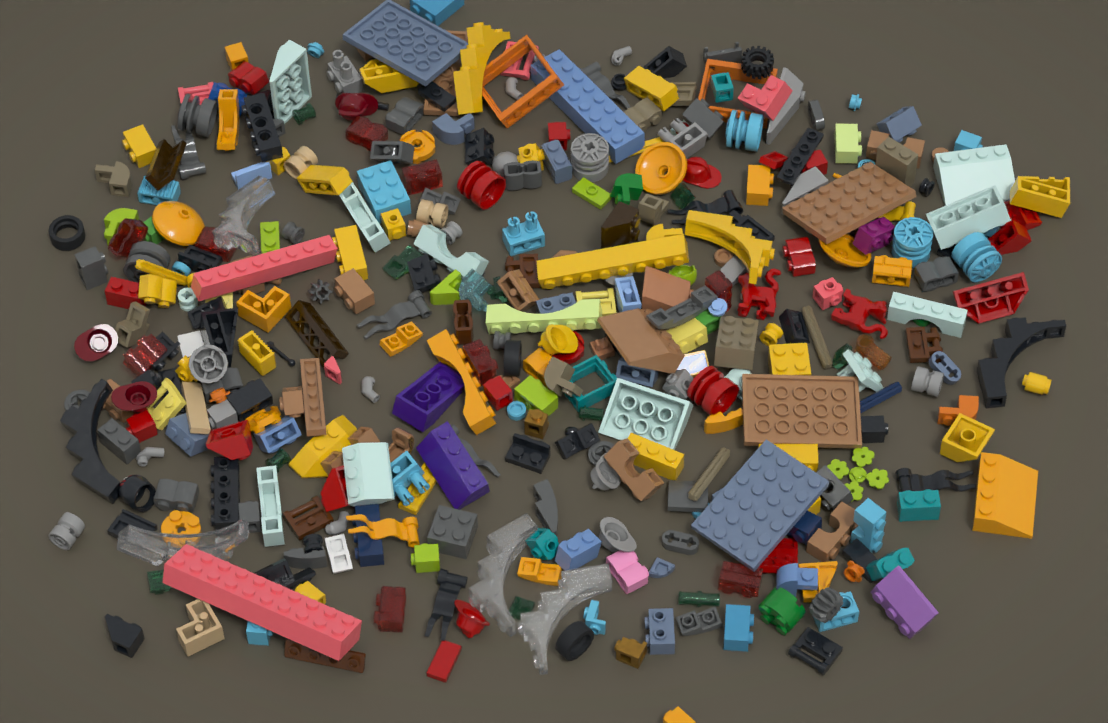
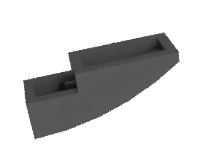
M548 479L533 485L534 497L537 501L535 502V514L542 526L549 528L557 536V503L553 489Z

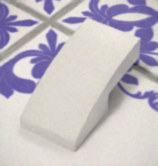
M341 534L325 538L333 574L353 570L345 535Z

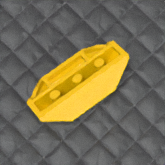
M378 59L370 60L364 67L359 69L364 83L380 93L416 87L419 82Z
M344 415L333 419L326 425V435L314 436L288 465L301 478L328 477L320 463L333 451L342 452L343 447L350 446L351 443L348 438L357 428Z

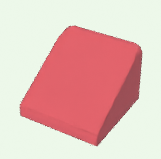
M331 356L324 364L325 376L341 384V371L334 356Z

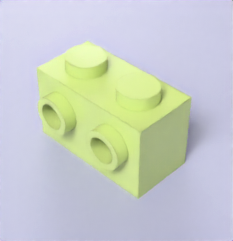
M836 124L834 134L835 163L857 164L858 156L862 155V145H858V142H861V131H858V124Z

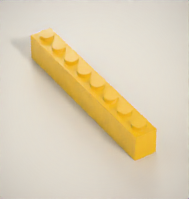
M684 234L538 260V281L542 289H553L557 286H570L579 282L608 279L611 276H625L629 273L645 272L646 266L655 269H663L673 265L680 266L684 263H689L688 246Z

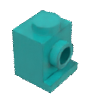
M729 72L711 75V87L715 103L733 100L734 87Z

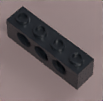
M265 93L244 97V105L241 106L244 116L248 117L246 124L247 128L252 130L250 132L252 143L256 142V145H254L256 156L260 155L262 162L283 158L282 146Z

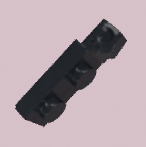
M735 210L729 213V216H733L732 224L738 227L753 229L752 236H755V239L775 240V236L749 215L741 216Z

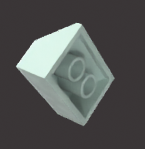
M357 443L343 447L342 453L348 504L355 507L381 504L394 500L388 443Z

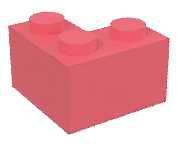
M771 75L761 90L747 83L738 99L747 109L763 114L764 117L774 121L792 93V89L785 81Z

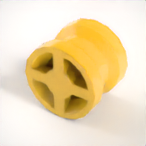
M768 323L765 331L761 332L759 338L763 344L769 347V345L777 344V339L783 336V331L778 325Z

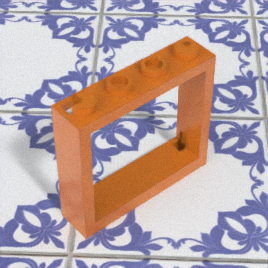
M526 35L486 65L482 84V96L508 129L563 87L564 84L533 41ZM532 50L550 76L502 112L484 86Z
M707 59L698 99L701 100L703 98L706 100L710 78L714 74L729 72L731 80L765 84L770 76L752 79V76L747 77L743 73L741 63ZM773 68L770 75L777 77L778 69ZM709 106L713 113L716 110L724 117L722 120L725 123L728 122L732 110H736ZM738 110L737 119H739L741 111L743 110ZM744 111L745 120H749L750 114L756 112ZM766 117L763 119V128L767 129L769 121Z

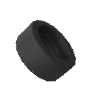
M64 215L58 217L49 226L50 240L56 249L71 251L77 249L85 241L86 234L83 223L75 216ZM64 228L78 230L76 235L70 238H59L56 236Z
M520 340L505 341L504 376H520L522 343Z
M576 621L561 633L557 639L555 649L566 660H575L589 648L594 639V632L584 622Z

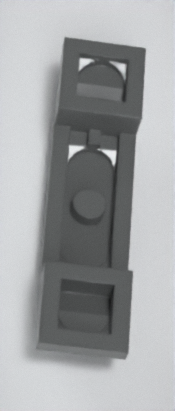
M705 285L691 292L690 298L666 311L660 308L646 315V319L657 329L677 327L705 311L714 300H717L718 296Z

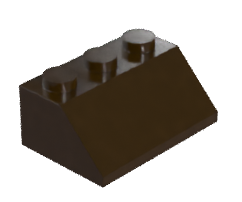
M620 201L617 203L601 226V249L640 242L638 241L640 234L639 209Z

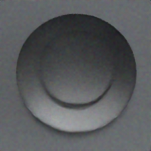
M621 73L614 75L611 80L612 87L616 90L626 89L624 81L626 75Z

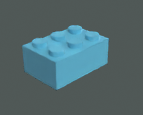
M391 160L357 171L358 186L370 211L379 224L381 223V213L398 208L401 216L411 214L410 198Z

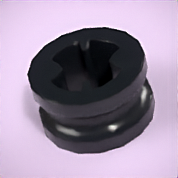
M925 178L919 187V193L924 192L925 196H929L935 186V182H930L928 178Z

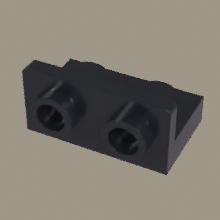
M514 433L513 443L505 456V462L542 474L550 458V445L543 441L531 439L526 435Z

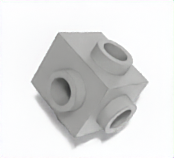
M686 369L676 370L675 373L668 375L662 388L668 395L687 399V390L694 378Z

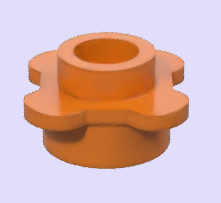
M224 387L214 390L210 393L212 399L209 402L216 401L218 404L227 399L226 395L230 394V391L226 392Z
M848 561V567L844 570L845 577L851 582H861V576L865 573V570L853 561Z

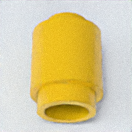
M1029 372V375H1024L1022 385L1025 386L1024 390L1048 395L1052 380L1047 379V376Z

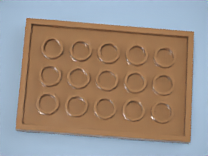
M869 162L782 207V211L785 216L828 244L916 197V191L877 165Z
M742 374L744 446H758L767 439L773 444H818L819 448L862 447L858 377Z

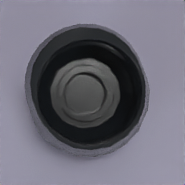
M130 475L123 479L119 486V495L127 505H130L133 510L139 512L148 511L154 505L153 499L156 490L145 477ZM147 488L150 491L148 502L144 506L137 507L136 503L142 498Z

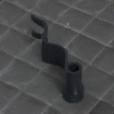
M727 190L723 193L724 197L718 198L712 203L704 204L696 200L690 202L682 210L670 209L667 212L668 214L685 215L689 210L694 209L693 211L721 215L724 212L731 213L735 210L741 215L743 208L741 203L737 201L733 190ZM686 218L672 220V224L684 225L686 224Z
M901 468L895 472L896 479L900 485V492L907 490L923 491L926 489L939 491L943 488H951L962 492L976 488V484L957 485L945 479L960 480L973 475V470L959 474L949 470H940L928 476L912 474L909 468Z
M440 569L437 584L440 585V588L437 592L433 613L429 619L425 637L430 636L435 622L443 616L441 640L445 641L448 626L455 609L454 602L457 600L460 589L466 588L468 577L449 573V570Z

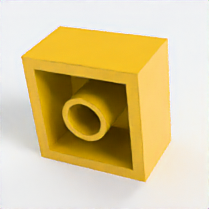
M807 343L769 345V373L771 375L811 376Z

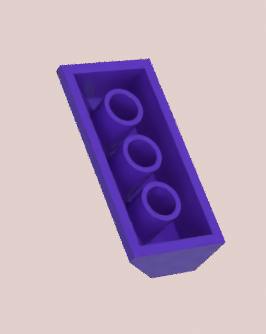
M448 421L430 431L416 447V450L454 509L460 510L490 492L487 481Z

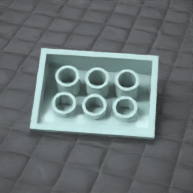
M288 40L279 48L269 80L274 119H282L284 124L312 97L307 49L291 40Z
M1007 144L935 154L933 169L945 206L996 185L1004 202L1010 200V189L1015 182Z
M617 378L598 433L618 440L627 439L630 433H634L675 450L687 425L693 404L690 401Z

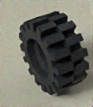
M752 46L751 50L747 48L746 52H743L741 70H743L747 77L752 76V79H755V77L761 79V76L766 78L773 71L774 55L769 49L766 51V47L760 49V46H757L755 49ZM753 61H761V62H763V64H759V65H758V64H753L752 62H753Z

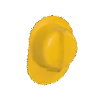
M548 325L541 335V341L538 343V346L543 347L551 355L573 353L578 347L575 333L565 325Z

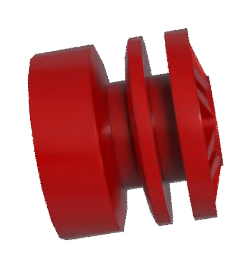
M475 161L466 167L457 183V190L466 198L471 199L482 210L489 209L495 205L502 197L506 187V179L497 172L492 171L482 161Z
M708 366L700 371L690 383L687 396L695 404L702 405V409L709 415H715L720 411L723 414L735 401L739 387L729 378H724L723 373L719 372L716 367Z

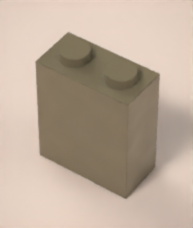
M888 137L877 148L875 165L911 187L915 182L918 154Z

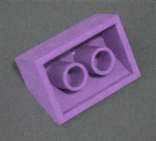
M900 566L892 570L871 591L875 602L881 604L887 616L896 622L900 632L909 639L928 626L939 613Z

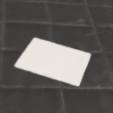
M201 331L177 336L183 357L185 355L189 357L194 350L204 345Z

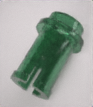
M584 405V407L580 406L579 418H583L584 421L585 419L602 421L604 409L586 407L587 405Z

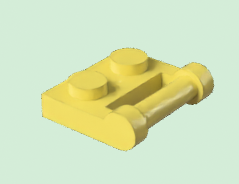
M613 288L594 292L575 291L576 302L584 299L604 298L600 299L602 316L617 313Z
M168 378L161 382L162 385L157 390L156 400L147 409L156 424V428L159 430H163L168 425L169 419L175 417L187 404L174 383ZM168 390L169 393L154 409L153 406Z

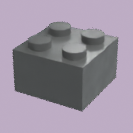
M439 505L427 536L428 544H438L439 553L467 559L478 528L477 514Z

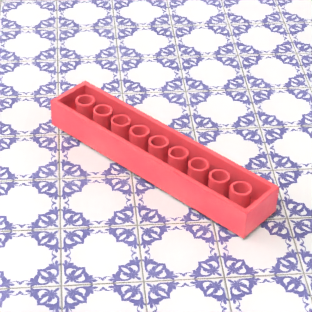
M184 545L164 563L162 583L335 660L340 661L359 641L362 620L193 546Z

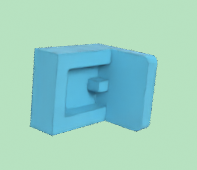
M591 600L590 606L585 608L583 619H585V624L594 634L605 635L606 621L597 619L599 601Z

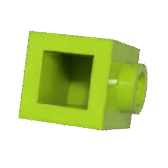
M423 543L414 545L415 553H411V565H416V573L440 571L438 544Z

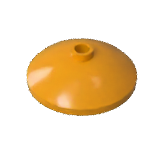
M659 142L648 147L639 157L635 168V174L642 175L643 190L654 195H662L674 190L682 182L686 174V156L677 145L670 142Z
M162 202L155 207L152 213V221L156 230L172 243L182 246L195 245L202 240L205 234V225L200 215L192 207L182 202Z
M848 233L828 244L819 239L823 251L837 264L859 268L868 265L871 260V253L865 255L853 245L855 237Z

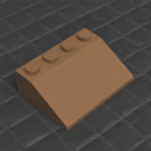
M637 308L602 316L597 319L600 326L630 366L675 373L685 356L680 350V346L675 343L672 335L666 329H657L646 319V315L654 312L650 309L643 310Z

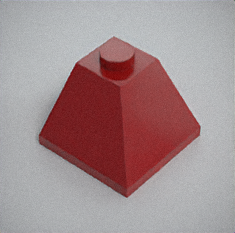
M244 420L211 430L206 447L231 460L248 458L253 450L249 421Z
M344 465L331 469L321 491V502L326 512L349 505Z

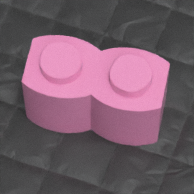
M619 550L606 557V567L617 580L622 590L629 594L648 584L649 572L644 565L641 566L637 562L638 557L634 551L624 552Z

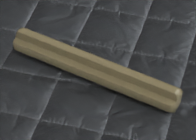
M809 305L804 306L802 314L822 367L824 369L832 368L833 362L813 309Z
M723 447L719 450L689 491L688 498L690 500L697 501L730 457L729 449Z

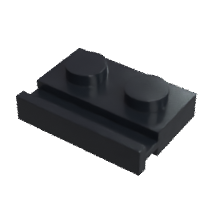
M123 509L120 516H117L107 531L108 535L142 550L153 536V532L157 530V524Z

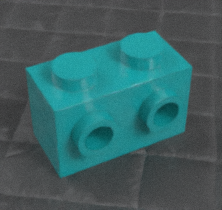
M907 490L898 493L897 511L899 522L939 520L941 503L938 490Z

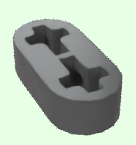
M808 101V111L814 130L824 129L825 121L819 101Z
M668 530L662 535V546L669 551L694 555L699 550V540L691 534ZM670 538H673L674 540H672V542L669 543L668 540ZM689 543H693L691 547H687Z

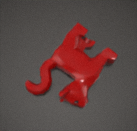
M770 269L766 272L765 278L771 287L755 286V284L749 283L748 273L739 275L738 282L742 287V303L738 305V316L747 317L751 306L760 307V310H757L756 319L764 320L768 314L770 317H774L779 284L773 279V276L781 275V271Z
M846 289L843 297H845L843 306L850 308V310L846 313L842 308H835L831 314V320L866 334L880 331V339H885L888 335V330L885 326L874 324L867 327L865 323L868 316L871 315L883 324H886L887 303L885 301L873 302L866 297L852 295L851 290Z

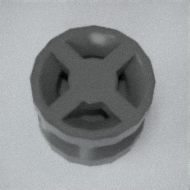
M288 222L282 231V237L290 239L293 244H298L305 234V229L297 227L294 222Z
M495 331L493 349H504L505 341L511 340V332L504 334L500 331Z

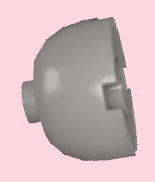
M203 345L193 351L189 360L190 371L195 379L202 383L211 384L218 382L227 372V356L220 348L214 345Z

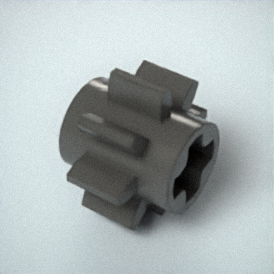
M318 279L317 283H310L311 289L307 290V292L312 294L311 300L315 301L317 299L320 304H322L324 299L330 300L328 296L333 291L329 290L328 286L330 284L328 282L323 284V281Z

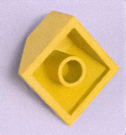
M959 413L942 439L940 454L956 462L976 460L995 432V429Z

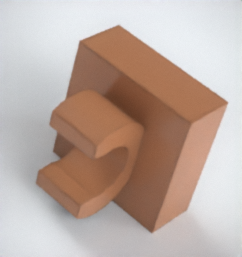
M607 336L590 342V348L594 356L597 355L601 360L615 356V351Z

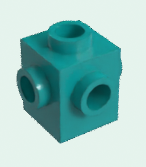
M538 528L525 540L531 549V554L537 559L551 560L557 554L558 538L549 528Z

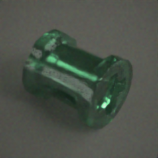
M307 103L305 107L299 110L295 109L292 111L293 117L299 125L309 118L316 117V112L310 103Z
M282 448L278 449V453L271 459L265 460L267 466L276 465L277 473L286 463L289 464L291 461L289 454Z

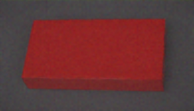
M773 151L761 156L759 162L770 168L777 169L782 167L789 157Z
M446 640L442 641L427 671V677L446 683L462 650V646Z

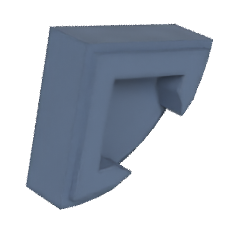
M657 557L649 571V577H666L674 571L675 565Z

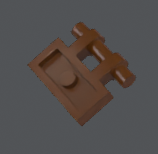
M538 253L519 254V260H514L513 256L506 258L505 270L507 273L520 269L523 278L527 280L531 288H540L537 273Z
M925 327L906 328L905 334L910 363L929 362V358L933 353L937 351L943 352V348L940 347L941 336L936 327L931 328L930 333H926ZM927 342H931L933 346L928 347ZM939 358L935 362L939 363L942 360Z

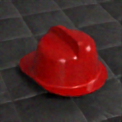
M701 157L686 159L687 170L682 181L707 189L714 188L720 184L722 176L717 168L707 164Z
M455 600L454 604L459 611L456 625L461 628L462 633L468 638H472L475 634H480L485 626L490 625L482 613L473 605L462 600Z

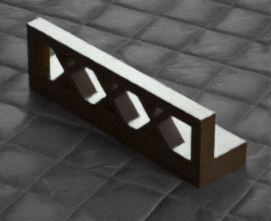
M165 139L158 143L145 177L157 191L174 180L187 144L184 140L174 147Z
M298 300L286 314L287 320L315 357L319 358V362L323 367L331 356L342 359L347 357L348 351L311 303ZM297 311L300 313L299 321H295L293 318ZM304 324H309V334L304 333ZM316 336L319 338V347L314 346V337ZM324 349H328L331 353L326 360L323 358Z

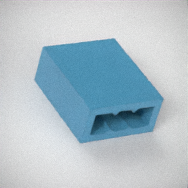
M410 0V11L439 26L464 5V0Z

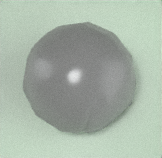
M508 151L499 153L492 161L493 170L504 178V165L518 162L517 155Z

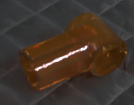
M862 334L857 338L854 353L858 352L863 359L866 357L879 370L887 367L892 357L875 345L870 335Z

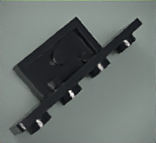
M807 128L796 147L792 149L788 160L784 162L781 171L777 175V180L794 185L823 139L824 134Z
M285 558L254 572L256 575L291 590L295 585L310 581L316 575L315 571L310 567L293 575Z

